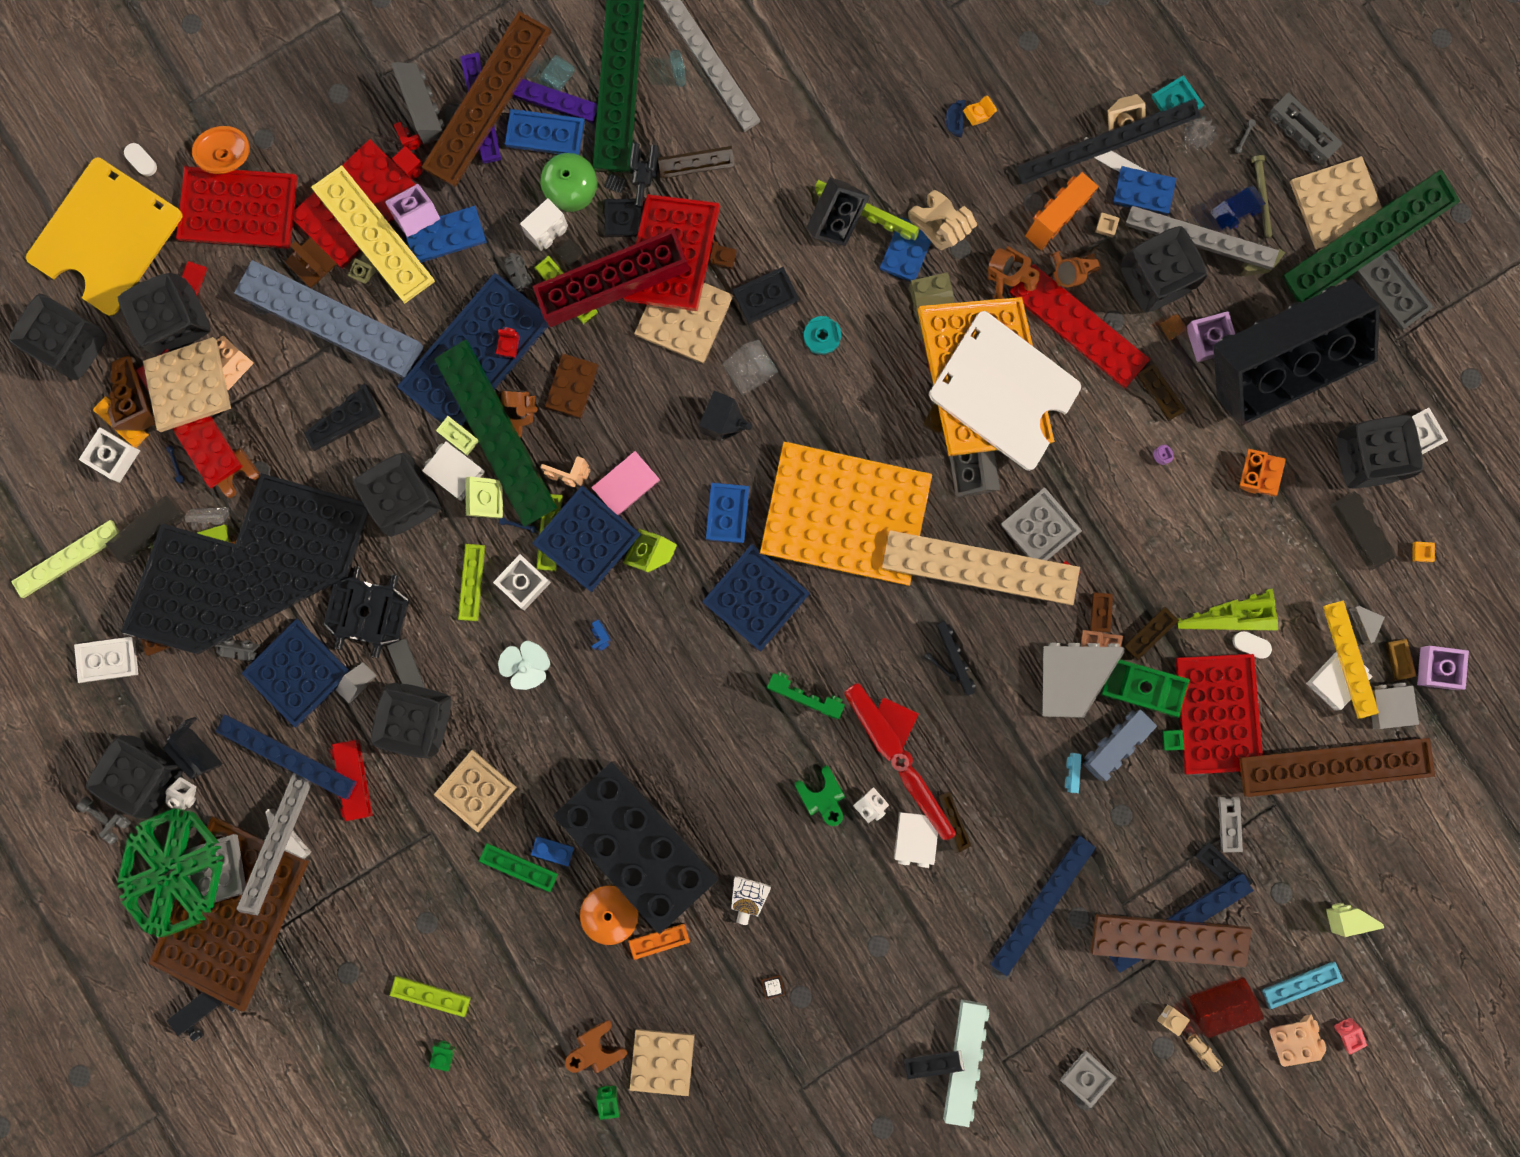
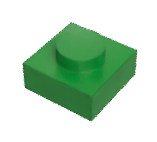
M1183 730L1162 731L1163 751L1184 750Z

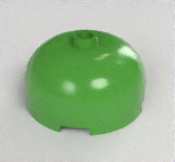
M561 153L554 156L545 164L541 173L540 183L545 198H548L558 209L565 212L578 211L588 206L592 202L598 188V181L593 166L584 157L575 153Z

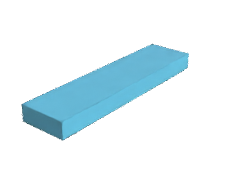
M1331 962L1261 989L1268 1008L1273 1009L1340 983L1343 979L1336 962Z

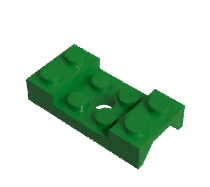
M1119 660L1105 683L1102 696L1179 718L1190 679ZM1143 682L1150 683L1151 691L1148 693L1142 692L1140 684Z
M779 671L777 674L773 673L767 689L836 720L840 718L845 707L842 699L832 695L831 698L826 697L824 703H821L822 699L811 694L810 697L803 695V690L793 687L792 690L789 689L791 681L788 680V675Z

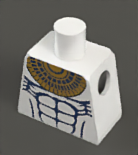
M735 876L731 909L739 911L737 923L747 925L750 915H759L770 892L771 885Z

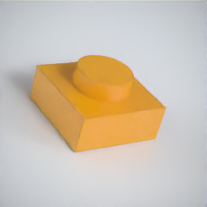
M1413 542L1412 562H1435V543Z

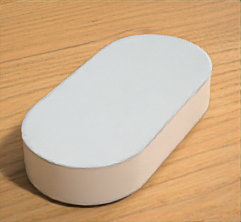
M131 143L127 145L124 155L135 169L146 177L155 174L157 165L139 144Z
M1239 632L1233 637L1234 647L1241 652L1254 654V657L1258 659L1266 658L1271 654L1272 647L1267 640L1248 632Z

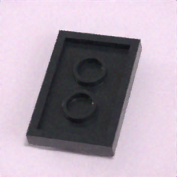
M784 266L732 290L748 325L800 301Z

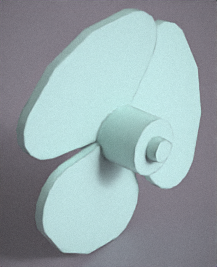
M524 641L521 644V654L517 647L509 646L500 655L498 662L499 672L505 677H510L516 673L510 682L511 686L515 689L527 690L534 688L546 679L544 670L549 668L550 660L547 653L538 644L531 641Z

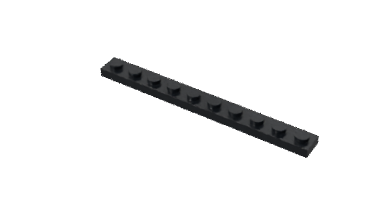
M1196 99L1188 100L1017 165L1016 169L1022 185L1200 118Z

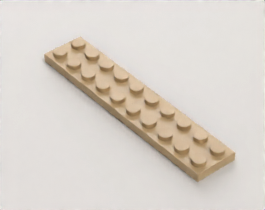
M889 530L882 569L1066 605L1074 604L1080 571L1078 566Z

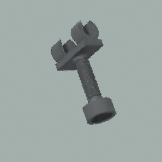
M86 796L79 802L76 808L82 813H90L106 827L99 836L109 844H114L118 836L111 832L112 828L117 824L124 829L131 822L121 813L115 814L111 820L108 819V817L93 807L94 801Z

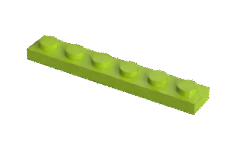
M820 180L815 185L816 193L819 197H821L827 184ZM866 203L861 213L871 223H879L890 232L896 231L907 240H916L919 235V228L871 204Z

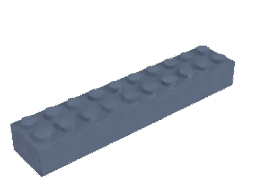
M253 260L250 262L234 292L242 300L403 379L413 369L424 349L419 341Z

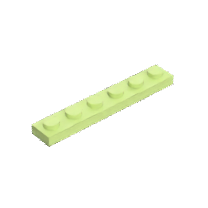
M109 520L11 582L20 597L25 598L122 538V535L115 523Z

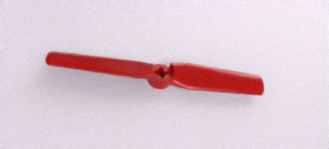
M854 684L847 688L844 695L877 750L888 761L891 760L894 769L899 771L904 786L943 840L953 838L956 834L955 830L921 775L911 766L913 758L908 751L903 750L895 731L860 684ZM904 758L905 762L900 763L899 760Z

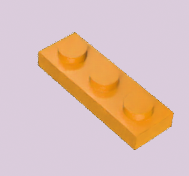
M105 396L95 406L93 411L112 427L108 414V409L111 407V399ZM115 430L135 448L149 435L145 430Z

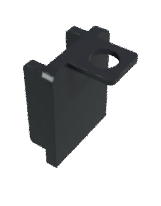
M196 717L185 720L174 733L167 737L168 743L163 747L165 752L190 779L195 778L197 775L208 773L223 764L199 736L189 728L197 720Z

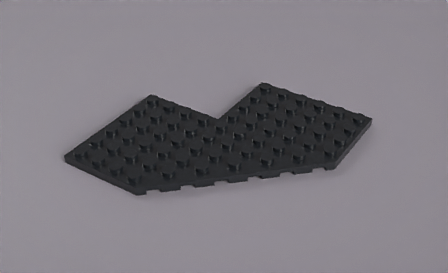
M261 473L236 544L161 524L121 633L198 655L348 577L369 512L362 501Z

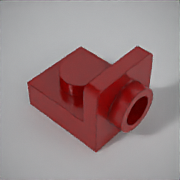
M401 122L394 124L404 147L406 146L409 150H415L423 144L419 134L411 136L408 128H403Z
M505 327L504 330H498L497 356L516 359L520 336L515 332V329Z

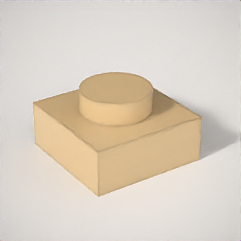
M1101 213L1095 232L1113 238L1120 218Z

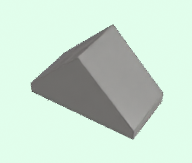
M1361 606L1350 608V613L1363 644L1375 642L1385 617Z
M362 662L343 676L336 691L348 703H351L377 675Z

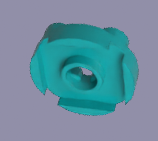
M818 316L811 319L806 325L804 342L814 354H829L839 346L842 335L841 328L836 321L834 322L832 319H829L830 317ZM820 331L828 334L825 340L817 337V335H820Z

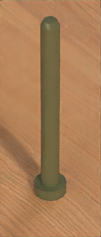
M1258 155L1252 157L1251 161L1252 164H1255L1264 236L1271 238L1272 229L1263 170L1265 156Z

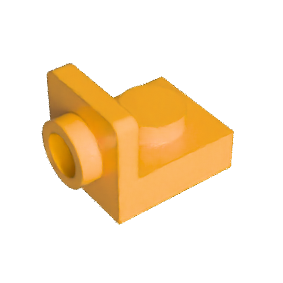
M984 96L980 102L967 106L963 112L972 126L988 121L997 111V108L989 96Z

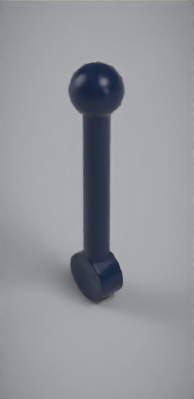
M169 445L166 450L170 453L177 474L176 481L183 483L185 478L180 474L173 453L174 447Z
M504 517L499 519L501 525L508 524L530 530L532 533L538 531L536 526L524 527L523 524L507 521Z

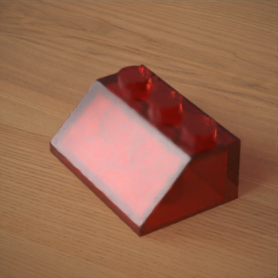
M1244 977L1188 996L1201 1033L1207 1038L1264 1019L1258 1000Z

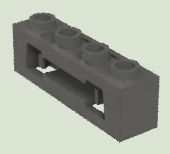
M1289 92L1268 113L1273 123L1278 124L1287 136L1292 137L1301 149L1306 150L1312 159L1321 165L1343 144ZM1322 133H1324L1332 142H1330Z

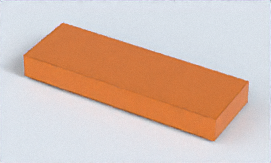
M685 923L665 929L660 935L658 932L628 940L633 960L690 943Z

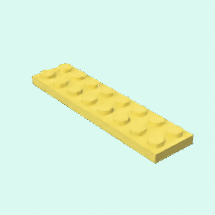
M340 166L311 187L404 304L435 282L433 277L343 166Z

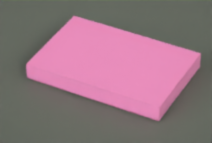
M634 451L596 483L592 489L619 516L658 483L660 479L637 452Z

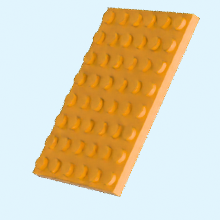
M1022 297L926 305L917 308L933 385L975 317L982 311L991 314L1033 346ZM974 329L970 336L976 339L979 332ZM946 374L943 382L948 384L951 377ZM938 405L949 456L998 450ZM1046 411L1040 419V428L1043 436L1050 442L1049 444H1052L1055 441L1048 411Z
M783 442L760 554L910 586L912 574L882 569L889 530L920 536L932 474Z

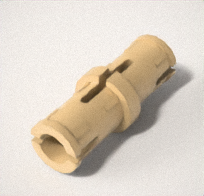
M1192 1034L1186 1042L1195 1050L1197 1057L1203 1060L1213 1072L1220 1070L1223 1063L1217 1059L1212 1053V1049L1206 1046L1197 1034Z

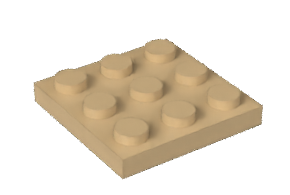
M471 750L434 795L475 831L480 832L517 787L477 752Z
M636 1029L630 1091L689 1096L695 1034Z

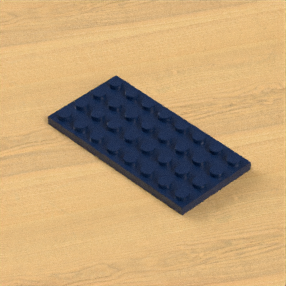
M494 273L397 387L441 424L449 416L460 426L464 427L468 421L434 359L463 340H468L495 390L549 325L545 321L540 308L498 274ZM505 327L512 328L519 334L520 339L516 359L496 355L499 329L504 330Z

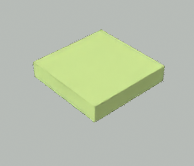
M466 477V516L503 518L502 485L499 480Z

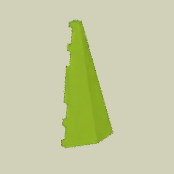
M1268 589L1266 593L1258 596L1252 594L1249 599L1238 601L1237 599L1209 609V612L1203 614L1193 613V617L1184 620L1178 618L1179 621L1177 622L1178 629L1278 630V617L1273 589Z

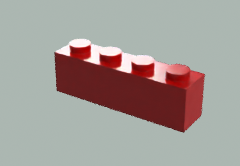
M360 740L332 744L331 757L332 760H335L336 765L334 770L357 781L349 799L338 796L342 800L343 805L340 808L342 818H345V821L373 816Z

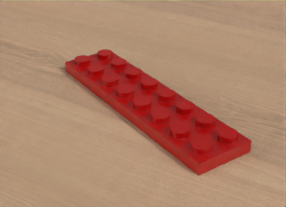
M1033 264L1031 268L1039 272V281L1036 283L1035 290H1026L1024 288L1025 283L1020 281L1011 289L1009 294L1013 298L1022 297L1024 307L1125 389L1148 363L1150 358Z
M167 349L164 352H162L161 355L168 353L170 351ZM143 365L136 372L148 389ZM212 416L172 428L208 487L213 488L243 467Z

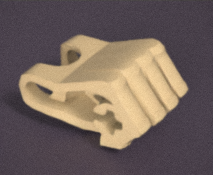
M936 190L927 195V204L930 208L914 206L908 212L909 220L923 231L939 250L954 246L957 242L963 240L972 231L971 229L977 226V222L969 209L963 206L959 211H956L952 202Z

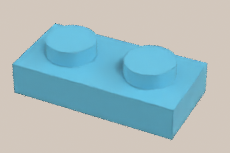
M1070 753V757H1067L1066 767L1069 769V777L1066 776L1065 788H1068L1067 792L1079 793L1082 754Z

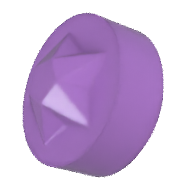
M1161 445L1154 450V459L1157 463L1166 465L1173 460V451L1169 446Z

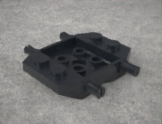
M354 566L352 577L333 584L324 625L337 637L334 649L342 650L344 639L347 637L372 643L374 648L371 657L379 658L383 645L400 641L410 600L397 590L396 586L399 576L391 574L389 585L386 586L360 581L359 577L362 568ZM386 597H389L381 632L379 635L377 633L385 604ZM364 606H367L370 610L369 615L366 617H362L360 614V610Z

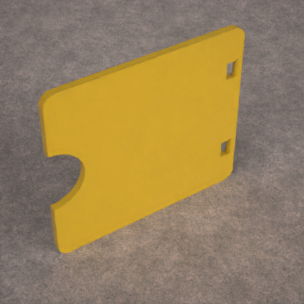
M94 158L28 251L26 260L54 280L65 271H79L85 279V291L82 299L106 315L113 316L120 309L118 296L138 283L181 221L182 212L103 159ZM111 171L119 175L115 181L108 177ZM156 201L164 205L161 210L154 207Z

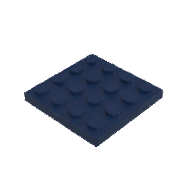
M581 486L532 544L592 593L641 534L590 491Z
M751 544L702 603L761 652L810 595V592L766 555L760 554V550Z
M296 619L241 674L297 728L338 687L343 676L350 672V670L299 619Z

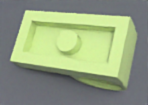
M449 416L436 430L467 456L478 443L477 438Z

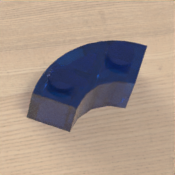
M1250 186L1223 201L1210 212L1222 230L1228 227L1232 230L1240 224L1241 220L1249 215L1254 217L1262 211L1261 207L1266 205L1255 186Z

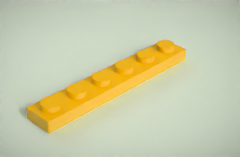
M1344 600L1325 605L1323 610L1357 718L1378 714L1379 711Z

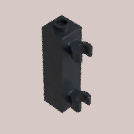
M203 992L166 1021L177 1036L187 1032L190 1039L195 1042L204 1036L196 1024L224 1002ZM227 1004V1007L231 1012L237 1010Z

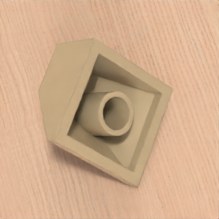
M1138 94L1118 99L1108 110L1109 130L1146 117L1145 102Z

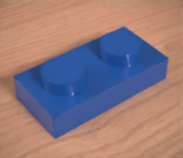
M537 836L531 855L569 866L575 847Z

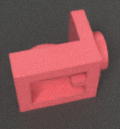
M1352 1018L1334 1025L1335 1030L1341 1035L1345 1050L1349 1054L1367 1046L1361 1027Z

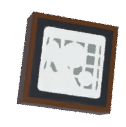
M781 975L761 979L766 1000L785 995Z

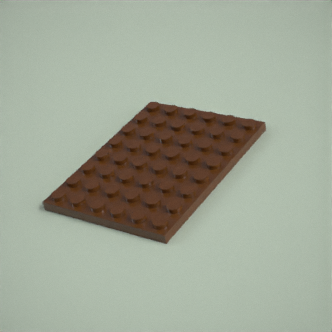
M212 816L207 828L216 839L233 834L238 835L245 883L247 885L265 840L218 817ZM204 837L202 838L200 845L206 843ZM285 849L258 916L241 913L237 910L243 894L216 902L214 907L211 908L210 913L202 912L205 920H199L202 923L167 937H159L148 964L239 1011H246L309 860ZM177 899L174 902L170 922L173 925L189 918V913Z

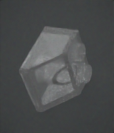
M759 340L744 344L723 363L741 395H745L767 382L778 372Z

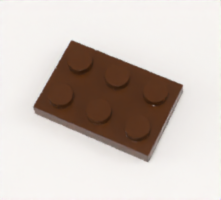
M562 353L545 407L582 419L599 365Z

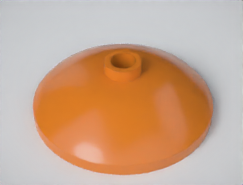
M218 126L210 128L198 136L192 147V156L195 163L202 170L209 173L222 174L237 169L246 161L250 145L242 131L230 126Z
M614 885L601 886L588 894L581 906L580 921L582 928L588 937L600 944L614 945L623 942L633 933L638 923V910ZM605 913L611 914L610 920L605 919Z

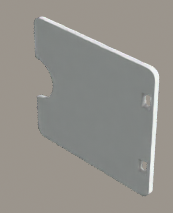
M982 311L975 317L930 390L929 396L933 402L1022 468L1030 471L1037 466L1050 443L1041 432L1040 419L1042 415L1050 410L1061 412L1064 415L1067 414L1081 390V384L991 314ZM974 329L979 332L976 339L970 336ZM946 374L951 377L948 384L943 382Z

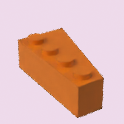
M1083 172L1077 177L1074 175L1068 181V187L1066 189L1062 187L1055 195L1057 198L1055 200L1051 198L1044 206L1046 209L1043 212L1039 210L1033 217L1035 221L1025 237L1041 251L1046 247L1049 240L1058 234L1061 228L1074 216L1075 212L1077 213L1098 189L1099 186Z

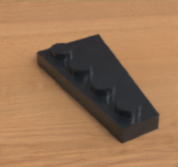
M365 383L360 386L356 393L350 394L346 398L347 400L339 407L336 406L332 409V413L326 418L320 419L304 433L313 451L382 417Z

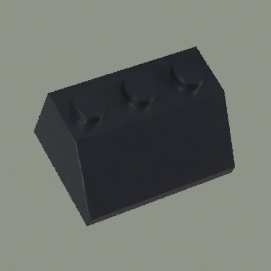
M829 177L806 228L816 239L846 246L870 196L845 181Z

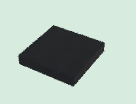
M636 198L604 199L605 238L638 236L642 219V207H635Z

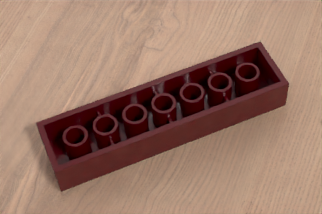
M671 229L536 284L533 288L545 321L550 327H553L691 270L675 230Z

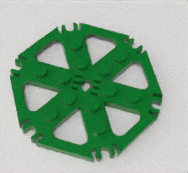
M173 808L140 822L141 826L135 827L138 835L130 833V838H127L117 883L124 882V884L117 886L125 890L124 894L119 897L127 898L121 901V903L145 933L150 935L156 934V937H167L202 923L199 920H205L202 912L210 913L211 908L214 907L223 862H217L222 860L223 856H216V851L221 849V846H214L219 841L198 816L192 811ZM171 821L164 848L154 836L153 831L156 826ZM195 827L206 840V844L198 850L185 854L190 830ZM138 851L152 869L133 876L132 868L136 852ZM210 868L212 870L209 891L204 896L188 876ZM170 869L174 870L172 871V873L169 874V876L165 875L170 871ZM155 890L150 914L147 917L137 901L141 895ZM176 897L189 913V918L173 925L170 922V917Z

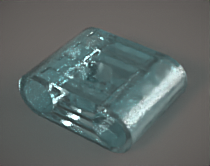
M675 49L670 52L671 66L676 85L682 87L686 84L685 68L680 51Z
M555 55L542 72L540 79L556 90L561 91L574 73L575 66L560 56Z

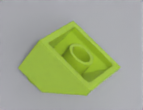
M638 529L641 535L629 548L623 561L626 565L650 572L670 562L677 544L660 535Z

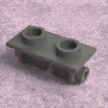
M510 253L511 257L505 258L506 262L504 264L509 276L516 274L511 279L513 287L521 294L525 292L524 289L533 290L532 279L526 271L524 259L521 255Z
M229 638L216 645L218 647L217 654H220L221 657L235 658L236 652H238V659L252 661L257 658V653L254 651L260 646V644H255L249 640L237 641L234 638Z

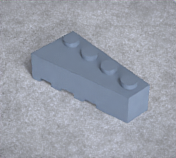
M1141 709L1131 710L1124 717L1126 720L1122 724L1118 723L1111 730V736L1108 739L1104 737L1097 744L1099 748L1095 752L1090 751L1084 757L1086 761L1083 765L1099 781H1108L1111 777L1109 772L1112 773L1118 770L1122 765L1121 759L1129 757L1136 749L1134 745H1140L1157 727Z

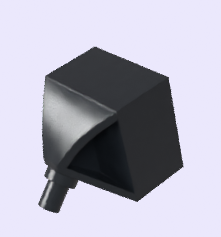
M713 391L699 428L700 433L723 441L745 429L751 430L752 423L747 422L743 418L734 398Z

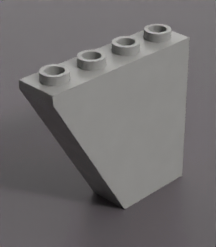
M1049 643V646H1044L1043 716L1084 718L1122 657L1124 648L1119 647V644L1115 643L1108 644V647H1100L1099 643H1088V647H1080V643H1068V647L1060 646V643Z

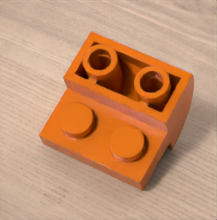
M1248 449L1239 487L1250 493H1261L1276 497L1286 459L1268 455L1266 452Z

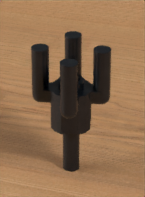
M632 143L629 167L632 169V184L637 186L635 207L641 208L643 206L644 190L646 187L651 186V179L657 176L660 153L658 152L657 145H651L649 162L640 161V144Z

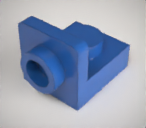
M597 620L592 623L594 628L591 630L596 639L600 638L601 640L593 644L592 648L601 651L609 646L608 643L612 640L602 622Z

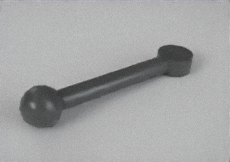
M1254 119L1249 120L1248 128L1239 146L1235 148L1237 154L1242 152V146L1251 128L1256 124Z

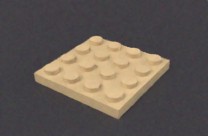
M1362 156L1290 181L1315 250L1323 248L1382 208Z
M704 283L698 311L647 305L634 334L637 337L704 364L732 302L733 295Z
M212 337L143 361L156 428L159 432L231 409L218 344L215 338Z

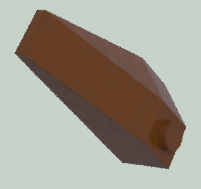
M130 355L112 362V392L109 395L111 407L108 409V414L112 427L115 430L142 431L156 423L151 400L141 378L136 372L137 368Z

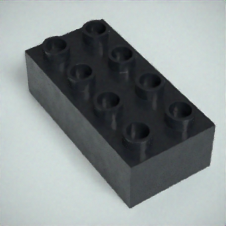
M1351 279L1338 286H1330L1323 290L1321 294L1304 302H1296L1289 306L1287 310L1273 317L1260 319L1252 327L1235 335L1224 336L1218 343L1213 345L1218 401L1243 426L1377 362L1380 304Z
M611 761L553 815L557 822L659 935L719 880L720 875L616 761Z

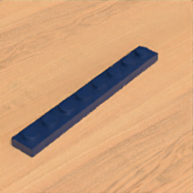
M224 714L216 730L217 733L344 799H349L357 781L229 715Z
M1081 836L1077 837L990 964L1008 976L1096 848Z
M1240 873L1165 920L1202 923L1254 890L1244 874ZM1109 956L1119 973L1142 960L1139 958Z

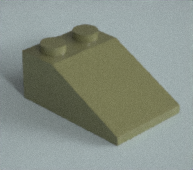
M948 272L911 280L909 288L922 340L924 338L917 308L926 305L955 303Z

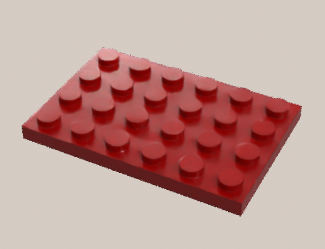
M371 139L342 165L389 224L394 218L385 201L416 185ZM315 192L293 211L292 219L342 269L361 252V249Z
M184 166L180 201L182 219L177 227L176 239L188 242L290 249L293 227L292 216L295 208L298 176L289 173L233 170L227 173L215 174L206 172L200 167Z
M647 194L636 244L674 229L691 271L624 297L625 302L698 311L720 211L719 203Z
M1254 654L1175 658L1177 676L1190 679L1180 713V724L1184 739V774L1241 772L1239 758L1263 755Z

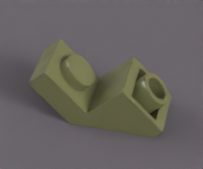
M1280 248L1278 249L1279 252L1273 268L1285 254ZM1244 262L1241 266L1243 270L1240 275L1265 274L1271 270Z
M363 253L360 260L355 258L348 276L366 284L378 270Z

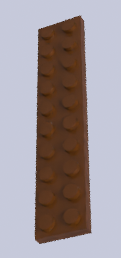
M518 11L424 162L423 170L453 187L457 186L551 34L549 27Z
M1430 738L1239 758L1244 797L1436 777Z

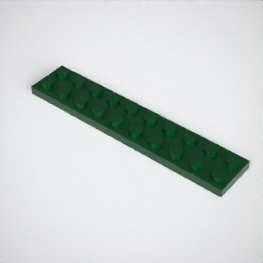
M606 0L593 160L595 171L631 173L629 164L634 137L644 0Z
M1440 169L1281 276L1296 301L1304 302L1321 294L1326 288L1337 285L1461 201L1443 170Z
M463 340L435 358V362L523 526L526 527L556 510L555 502L468 340Z

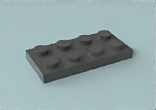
M1389 250L1356 271V274L1401 331L1434 308Z

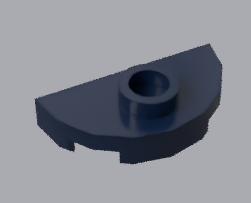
M958 100L947 109L945 116V125L949 132L962 138L963 110L965 109L966 100Z

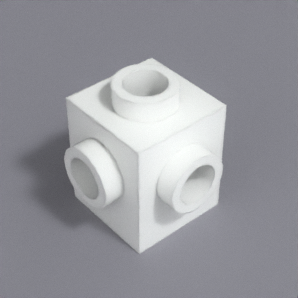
M179 777L167 788L165 803L172 809L185 810L187 807L190 808L196 800L194 797L196 786Z
M873 787L853 806L870 823L874 819L877 821L886 814L884 810L889 804Z

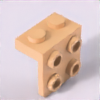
M221 336L217 339L227 390H229L254 362L238 350L225 336Z
M578 456L570 474L544 464L540 467L544 471L543 474L547 475V478L554 481L561 479L564 484L573 488L576 485L581 487L583 480L587 479L590 473L589 465L585 459Z
M1312 1014L1303 1016L1300 1022L1275 1026L1269 1030L1280 1063L1284 1067L1319 1061L1325 1054L1326 1045L1324 1040L1320 1039L1318 1033L1319 1026L1317 1021L1313 1019Z

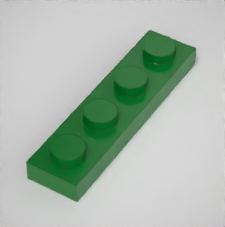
M486 843L479 862L548 892L552 891L559 873L489 843Z

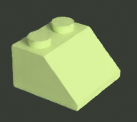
M1337 903L1333 904L1332 908L1326 909L1332 933L1344 937L1384 928L1381 922L1360 909L1351 907V905Z

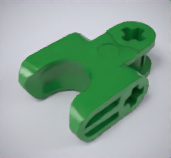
M825 765L822 767V775L825 779V786L822 791L813 793L800 780L795 781V787L811 816L820 811L828 825L837 826L843 820V813L837 802L845 798L830 767ZM830 811L838 813L837 821L828 820Z

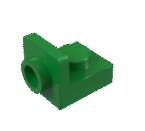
M447 1041L436 1042L432 1047L433 1054L429 1067L449 1072L455 1047L451 1046V1043Z
M603 1086L597 1088L596 1101L600 1120L618 1118L620 1112L617 1100V1087Z

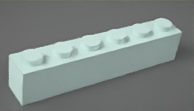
M961 999L953 1051L961 1050L965 1071L950 1073L943 1116L945 1123L969 1127L970 1121L973 1122L974 1119L972 1104L977 1099L975 1083L980 1079L978 1063L983 1059L981 1043L986 1038L984 1023L989 1018V1009H987L984 1003Z

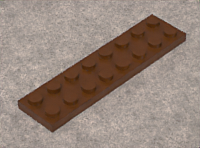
M1096 914L1091 953L1092 955L1246 967L1252 929L1247 926Z

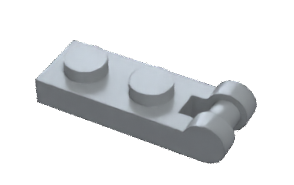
M1218 797L1221 852H1243L1240 798L1232 797L1231 799H1226L1225 797ZM1232 806L1233 812H1227V807Z

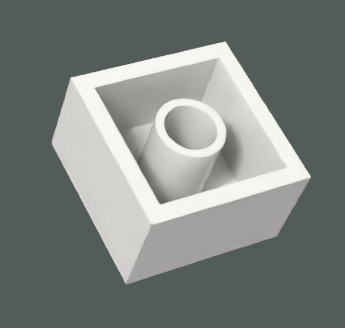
M548 198L520 223L525 235L540 251L544 248H549L553 240L557 236L563 235L568 227L564 214Z
M99 427L79 460L106 477L120 483L140 450Z
M519 554L493 583L521 609L525 610L551 582Z

